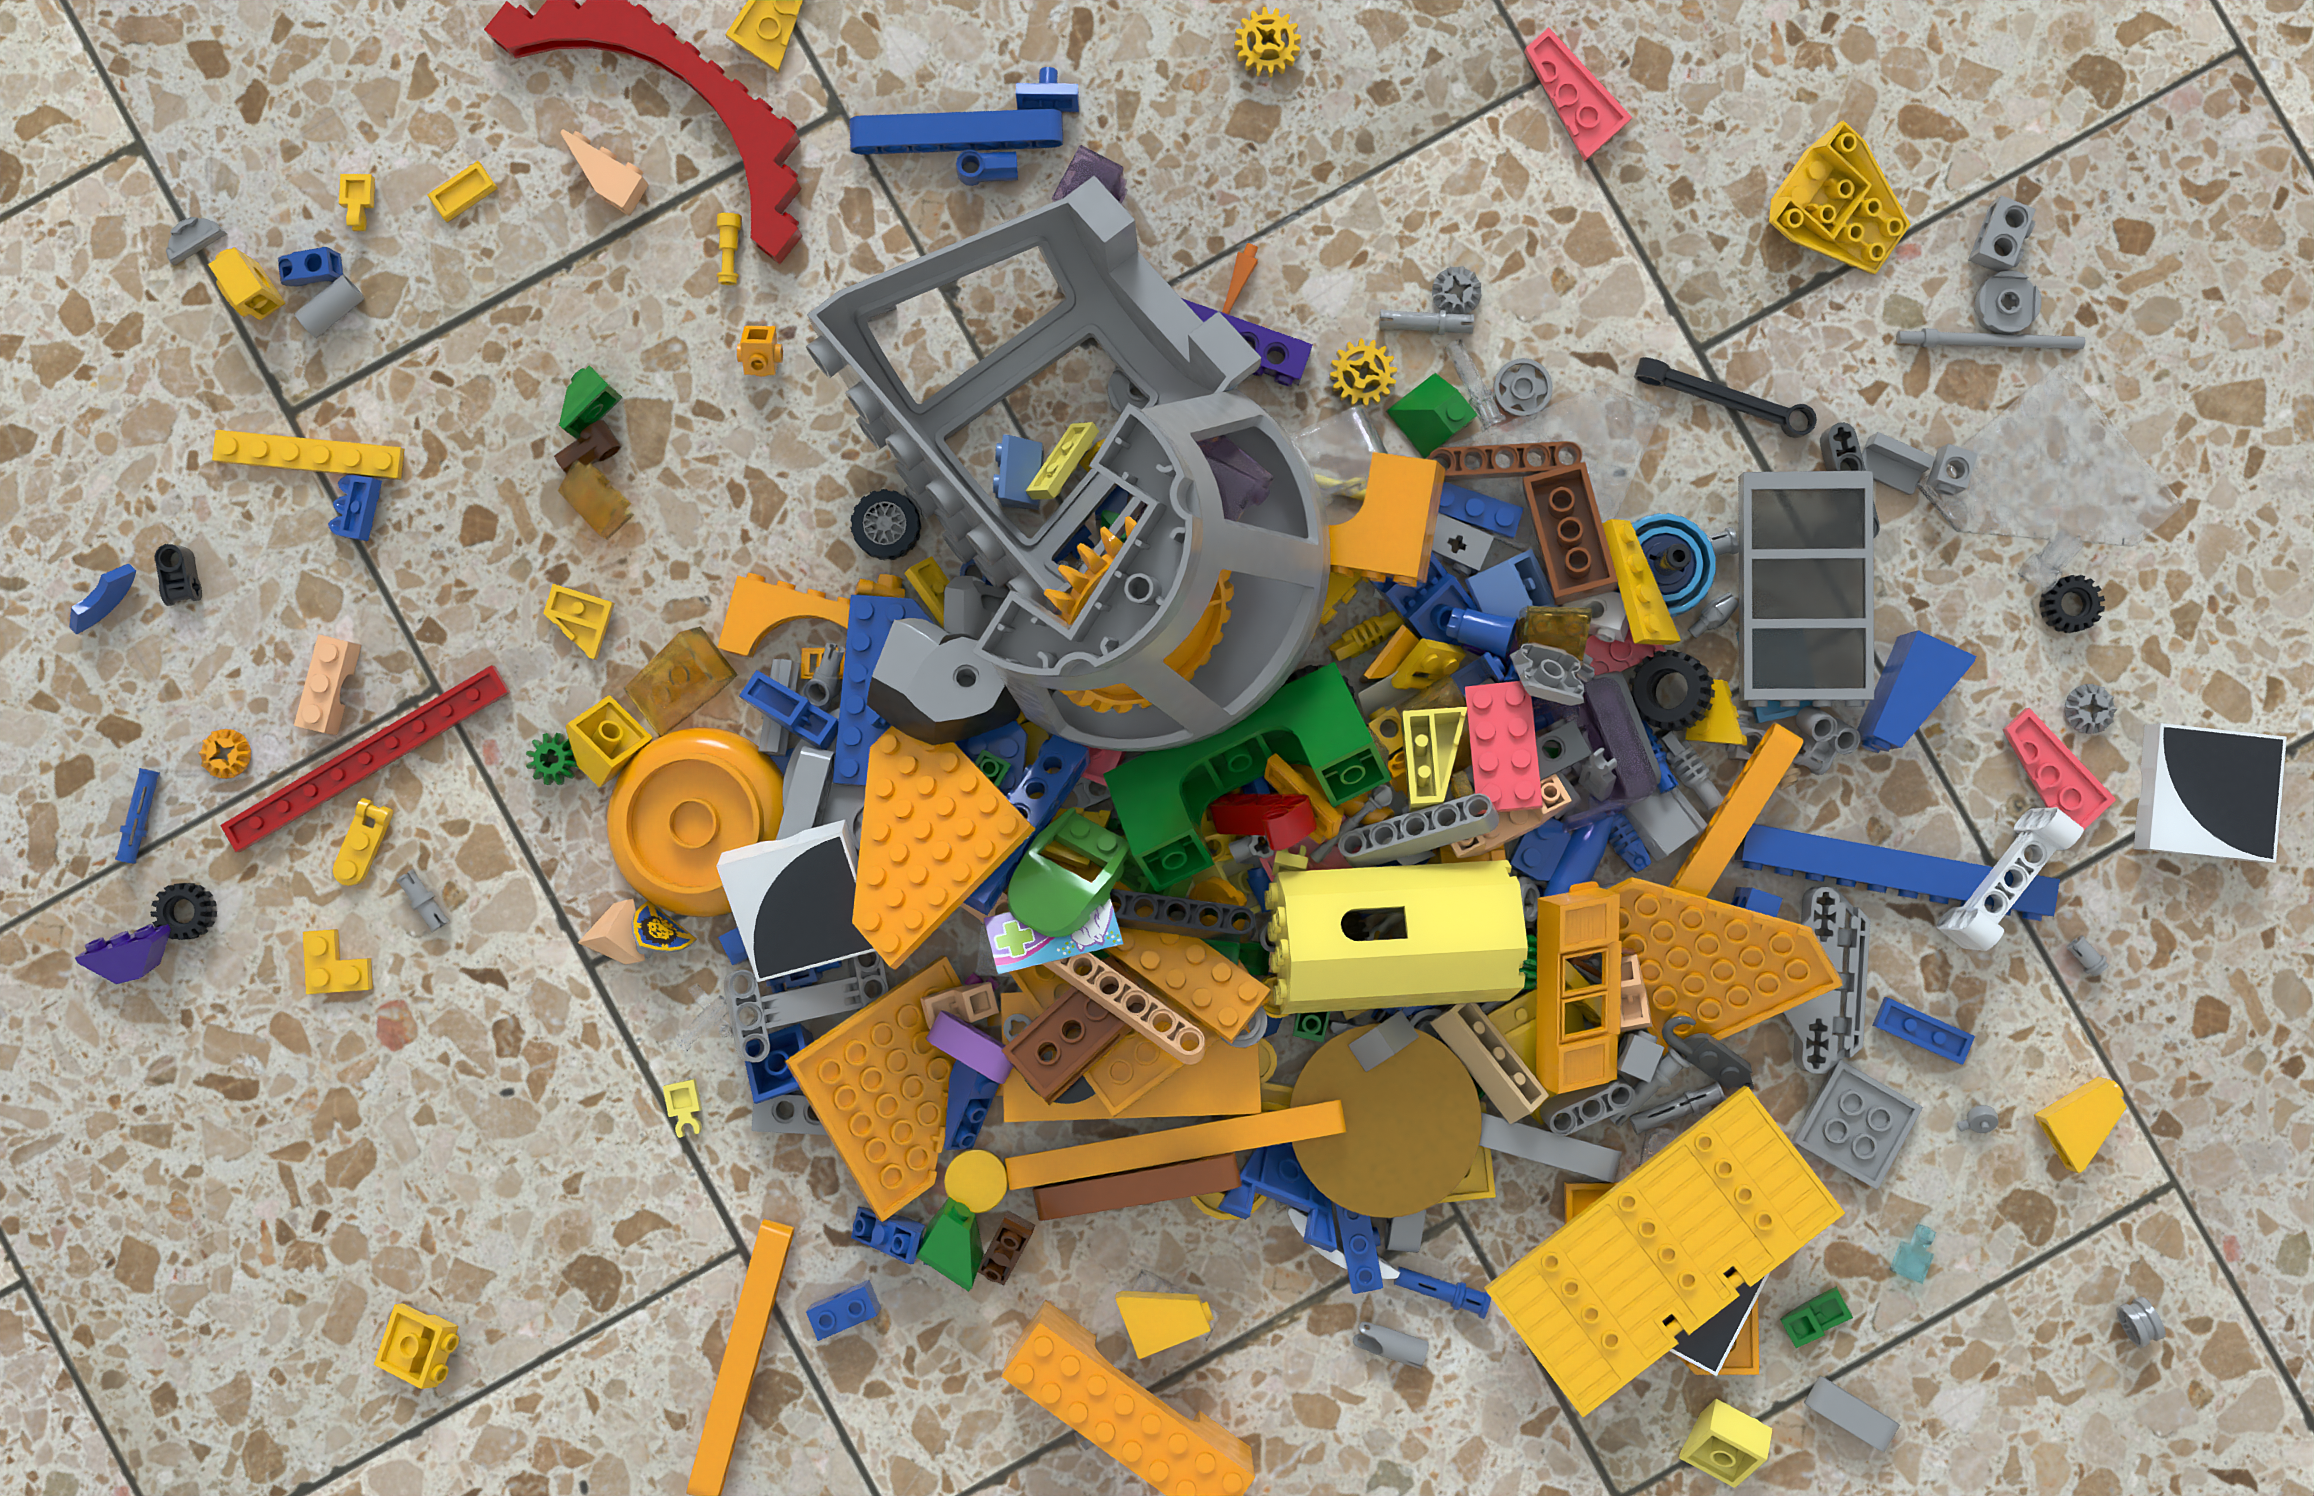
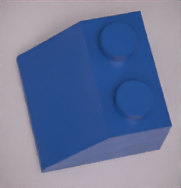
M799 1023L768 1034L770 1043L768 1056L760 1062L745 1061L755 1104L801 1089L785 1061L814 1042L812 1033ZM756 1039L747 1042L745 1046L746 1053L751 1057L759 1053L760 1044Z

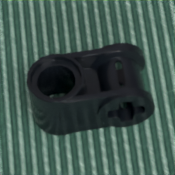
M173 544L160 546L155 552L154 561L159 579V592L163 603L166 606H173L177 601L188 599L192 601L201 600L202 587L198 579L193 552L186 547ZM175 552H177L179 555V561L173 567L171 563V557Z

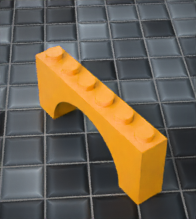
M749 572L747 577L737 575L717 648L753 658L759 644L771 631L787 622L799 619L827 620L848 630L850 599L838 596L836 602L825 599L826 593L808 588L807 593L795 591L796 585L778 580L777 585L765 583L766 577Z

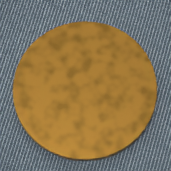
M1377 1023L1347 1030L1322 1045L1305 1064L1292 1092L1289 1108L1341 1099L1347 1132L1293 1141L1292 1146L1298 1162L1310 1181L1320 1192L1336 1204L1366 1216L1381 1218L1403 1217L1418 1213L1437 1204L1448 1196L1466 1176L1474 1161L1480 1143L1481 1107L1473 1080L1460 1059L1441 1041L1415 1028L1414 1030L1419 1036L1416 1040L1365 1072L1348 1045L1381 1024Z

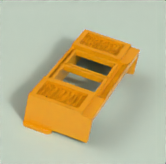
M1595 881L1573 884L1569 888L1568 893L1537 898L1536 1079L1543 1088L1557 1094L1605 1084L1617 1079L1618 1034H1620L1622 941H1619L1620 894L1600 888ZM1602 952V984L1565 991V959ZM1602 995L1601 1027L1565 1035V1003Z

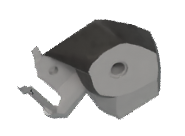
M955 576L944 590V629L924 619H894L871 678L866 705L904 734L933 746L965 740L1003 727L1016 720L1021 709L993 664L972 652L996 614L983 608L980 596L987 594L1006 598L1010 591L986 585L982 580L974 576Z

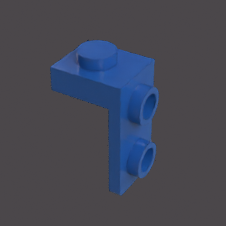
M1487 652L1477 660L1450 675L1449 678L1466 703L1463 697L1466 694L1465 687L1479 685L1487 678H1491L1494 683H1499L1505 679L1502 673L1506 670L1496 655L1492 657Z

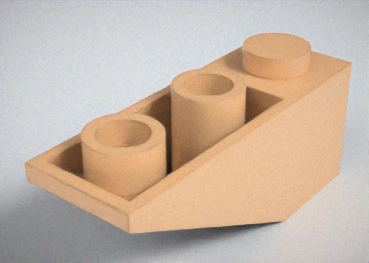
M562 129L560 132L596 193L603 201L630 216L649 186L642 177L644 172L629 162L625 166L616 161L617 156L602 146L599 150L589 145L591 140L577 131L571 134Z

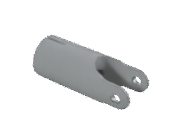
M1369 1322L1360 1323L1359 1330L1364 1335L1357 1334L1354 1336L1353 1343L1356 1347L1421 1369L1427 1354L1428 1341Z

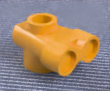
M879 574L877 583L859 578L855 595L904 598L905 589H902L903 579L890 574Z

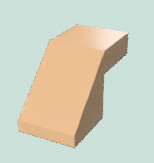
M1637 954L1624 956L1621 958L1620 1031L1652 1027L1649 1001Z
M991 982L948 988L920 998L929 1029L932 1028L941 1010L947 1011L969 1023L999 1013Z

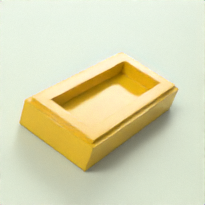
M476 161L427 194L442 218L448 223L497 190L498 187L483 165Z

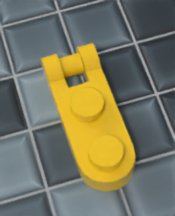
M362 798L358 802L355 816L333 866V875L339 883L352 886L364 881L392 819V809L385 806L379 808L373 805V801ZM368 817L375 819L374 827L366 825Z

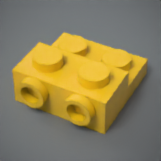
M403 1303L395 1304L373 1365L420 1389L438 1387L446 1379L449 1368L446 1366L449 1353H452L459 1344V1337L456 1335L459 1326L435 1314L426 1315Z

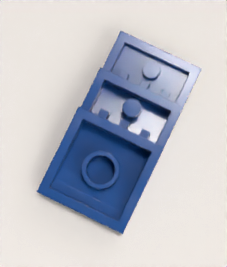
M1432 551L1426 583L1417 582V587L1398 585V583L1393 582V578L1386 577L1385 583L1370 581L1390 607L1420 640L1424 638L1460 646L1462 643L1458 642V639L1446 635L1447 626L1454 607L1479 611L1455 576L1445 570Z

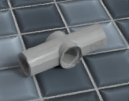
M773 659L770 678L795 692L800 663L787 659ZM762 713L763 725L758 752L772 756H785L789 730Z

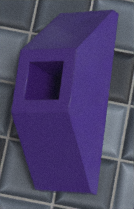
M153 924L136 930L133 934L124 931L114 935L107 941L103 937L87 943L85 945L86 950L76 956L75 960L81 966L116 985L140 979L161 964L171 929L168 924L154 928Z

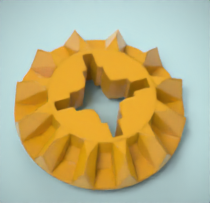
M232 729L212 731L211 735L202 740L203 746L199 752L202 759L201 766L210 775L218 778L229 779L240 775L247 768L251 759L249 742L241 733ZM221 746L223 748H234L227 754L229 759L227 761L225 759H215L221 753Z

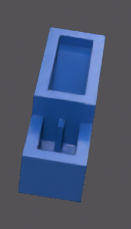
M758 670L755 671L739 695L741 699L818 749L827 750L837 736L839 723L837 718L812 705L805 697Z

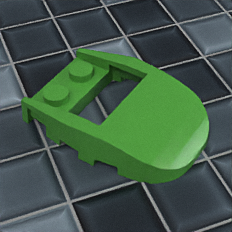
M1069 808L1036 836L1016 868L1009 883L1007 904L1011 914L1022 924L1045 936L1064 937L1078 931L1090 920V914L1099 905L1103 907L1110 898L1113 886L1124 873L1123 863L1127 855L1133 856L1128 841L1076 813L1075 808ZM1055 840L1104 868L1096 879L1090 883L1041 856L1040 853L1047 844L1050 845Z

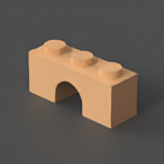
M318 634L294 726L338 735L345 705L340 703V690L346 676L349 674L354 675L361 649L360 644Z

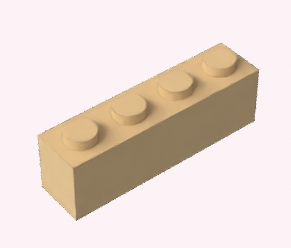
M1477 1003L1451 1004L1430 1022L1509 1124L1531 1114L1549 1096Z

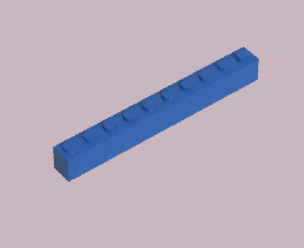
M1752 824L1738 846L1734 858L1736 861L1744 862L1743 868L1762 871L1763 866L1775 868V874L1793 876L1794 871L1806 873L1805 879L1824 882L1825 877L1837 879L1836 885L1855 888L1856 882L1868 884V891L1886 893L1887 888L1898 890V896L1917 899L1918 894L1929 895V901L1934 903L1948 904L1949 899L1960 901V907L1964 906L1994 868ZM2008 871L2004 876V881L2010 887L2014 877ZM2036 875L2005 915L2010 916L2012 910L2022 912L2023 919L2042 921V916L2054 917L2060 879ZM1989 895L1986 898L1984 905L1990 906L1992 910L1994 907V900Z

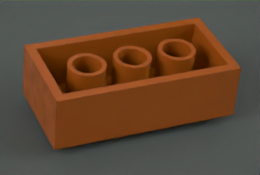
M1585 461L1524 477L1523 491L1554 606L1617 590L1618 579Z

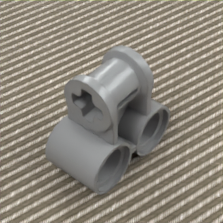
M1812 705L1806 706L1799 711L1796 717L1797 727L1803 731L1800 736L1803 738V744L1792 763L1808 767L1811 773L1815 775H1823L1830 768L1838 752L1845 755L1856 750L1860 743V734L1841 719L1833 718L1820 708L1812 707Z

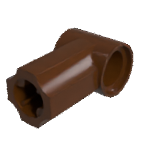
M598 420L587 426L581 432L579 439L554 455L556 462L569 478H574L597 461L601 462L609 459L621 449V444L604 420Z

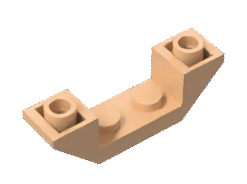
M1556 773L1540 781L1543 808L1498 812L1499 823L1493 831L1449 844L1457 859L1483 855L1538 828L1569 805L1572 800Z

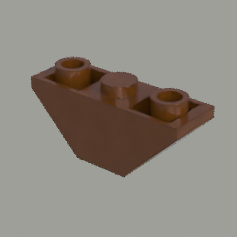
M1007 1210L980 1263L978 1273L984 1275L988 1280L1004 1286L1034 1231L1035 1224Z

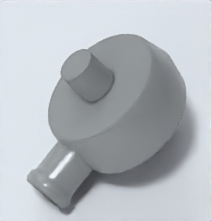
M1976 1106L1968 1112L1967 1119L1958 1121L1957 1125L1961 1132L1971 1128L1977 1133H1987L1997 1127L1998 1114L1990 1106Z

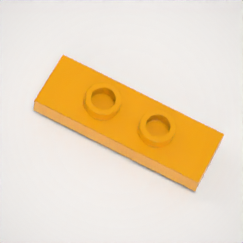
M1277 753L1269 757L1264 778L1280 794L1308 795L1317 822V830L1329 840L1337 836L1342 816L1329 804L1327 798L1323 794L1317 793L1307 783L1305 777L1300 772H1295Z

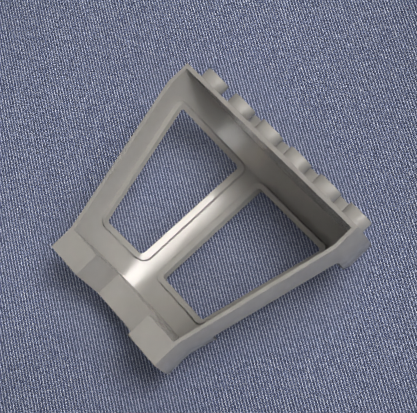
M1092 176L1066 197L839 290L807 314L818 338L806 346L807 351L828 378L839 373L849 389L845 394L860 415L856 418L857 424L878 450L888 445L899 462L895 464V468L908 485L904 488V492L915 508L926 519L935 513L937 519L946 530L942 536L950 549L964 564L974 558L981 572L995 588L998 589L1005 584L1011 591L1024 593L1052 613L1058 608L1044 595L1045 589L1058 590L1069 594L1073 589L1059 573V565L1053 561L1054 558L1115 489L1117 484L1092 468L1034 537L1027 538L977 483L945 441L1088 338H1095L1122 373L1150 400L1144 408L1232 390L1257 371L1261 364V357L1219 311L1203 323L1140 254L1137 245L1135 219L1095 176ZM1038 246L1066 300L923 403H916L880 348L868 326L866 318ZM1133 496L1109 530L1120 539L1126 531L1125 517L1130 516L1134 520L1146 503ZM1102 539L1094 548V551L1100 557L1107 553ZM1085 563L1079 569V572L1083 574L1088 570Z
M1238 389L1139 409L1128 403L1089 466L1148 505L1072 626L1024 593L1010 590L972 652L993 664L1026 719L1047 732L1092 748L1113 751H1159L1200 742L1226 731L1246 719L1265 704L1285 683L1311 643L1321 618L1330 574V535L1321 492L1312 470L1299 447L1285 429L1265 409ZM1217 436L1204 456L1196 441ZM1222 569L1230 570L1232 572L1228 581L1234 586V595L1230 601L1226 602V605L1232 610L1231 618L1222 624L1220 631L1224 633V637L1219 644L1212 647L1209 652L1211 659L1203 666L1200 665L1194 671V678L1188 682L1167 666L1163 660L1185 640L1200 620L1210 602L1220 571ZM1124 683L1152 703V705L1142 709L1138 704H1133L1131 710L1120 714L1111 707L1110 710L1100 713L1093 711L1089 705L1081 707L1074 704L1066 695L1058 690H1091ZM1046 688L1056 690L1054 691L1053 695L1050 696Z

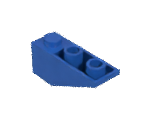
M957 1059L949 1078L944 1144L946 1150L973 1148L1000 1084Z

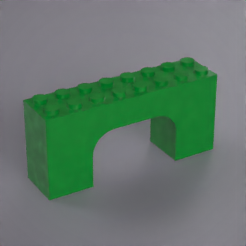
M1335 662L1279 688L1255 712L1222 733L1186 746L1146 752L1103 774L1133 857L1156 892L1215 865L1201 830V819L1206 808L1218 797L1264 776L1267 760L1275 753L1288 765L1302 764L1312 768L1333 808L1392 780Z

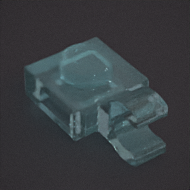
M1918 1223L1911 1242L1907 1243L1901 1240L1889 1269L1894 1273L1923 1284L1934 1254L1926 1249L1932 1244L1936 1232Z

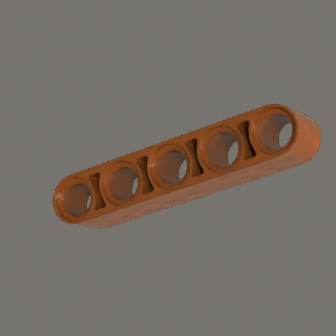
M1560 441L1445 447L1435 449L1427 459L1433 460L1438 457L1445 459L1448 464V470L1445 471L1444 481L1527 477L1569 466L1564 465L1559 460L1558 455L1560 451H1567L1571 454L1573 459L1571 465L1580 463L1583 454L1581 448L1576 443ZM1527 454H1538L1542 461L1541 466L1535 467L1530 465L1527 460ZM1496 455H1506L1510 459V467H1499L1495 460ZM1466 456L1475 457L1479 462V468L1476 470L1468 469L1464 464V458Z

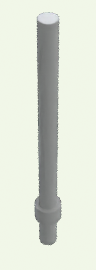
M1923 328L1922 331H1898L1896 336L1897 343L1920 344L1921 347L1935 348L1937 345L2083 349L2085 347V337L1955 333L1938 332L1937 329Z

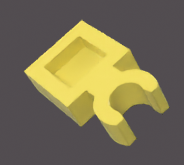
M696 1078L662 1086L668 1116L678 1115L679 1121L675 1127L677 1136L679 1138L685 1136L684 1125L686 1123L693 1126L695 1134H699L702 1130L700 1120L694 1117L693 1113L702 1110Z

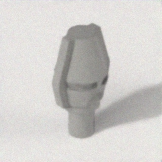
M1730 592L1712 600L1701 611L1702 615L1698 617L1699 620L1688 631L1696 639L1707 629H1717L1725 624L1739 607L1738 601Z

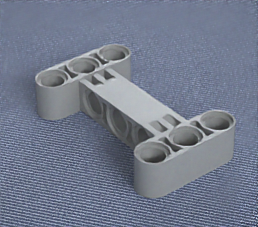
M877 951L869 952L871 962L867 967H863L859 963L858 956L848 958L851 977L760 996L758 982L752 972L736 970L729 973L724 980V991L738 1056L747 1062H760L764 1060L770 1051L768 1028L855 1009L860 1011L889 991L882 957ZM739 975L745 977L748 982L747 990L742 994L737 993L733 988V981ZM870 980L877 986V993L872 998H869L864 992V986ZM745 1007H749L754 1013L753 1021L747 1026L739 1019L740 1011ZM754 1038L760 1044V1051L756 1056L751 1057L746 1053L745 1046L750 1039Z

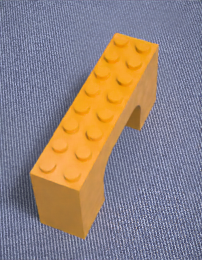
M1217 436L1196 441L1204 456ZM1373 452L1365 499L1361 509L1347 522L1328 525L1330 535V572L1349 578H1354L1355 572L1361 573V577L1366 578V580L1385 583L1386 577L1393 578V582L1398 583V585L1417 587V582L1426 583L1445 468L1436 460Z
M1047 1300L1042 1303L1009 1350L1001 1375L1003 1379L1166 1496H1243L1255 1479L1252 1452L1249 1445L1200 1410L1193 1420H1190L1172 1409L1109 1363L1096 1349V1336Z

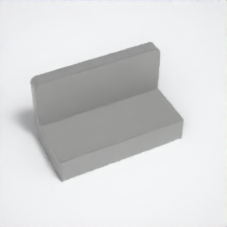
M1880 432L1868 438L1862 451L1866 471H1873V480L1907 495L1914 493L1922 473L1931 469L1936 458Z

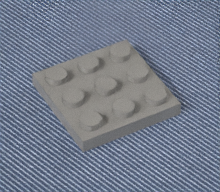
M1839 1060L1831 1068L1791 1141L1878 1190L1923 1107Z

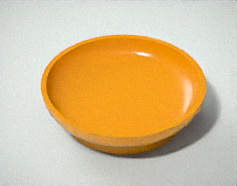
M707 727L686 728L663 735L642 748L620 773L613 787L607 810V836L610 850L620 872L634 890L654 905L679 915L714 917L731 913L732 909L716 867L721 853L763 841H775L784 813V775L771 757L758 752L759 746L736 733Z

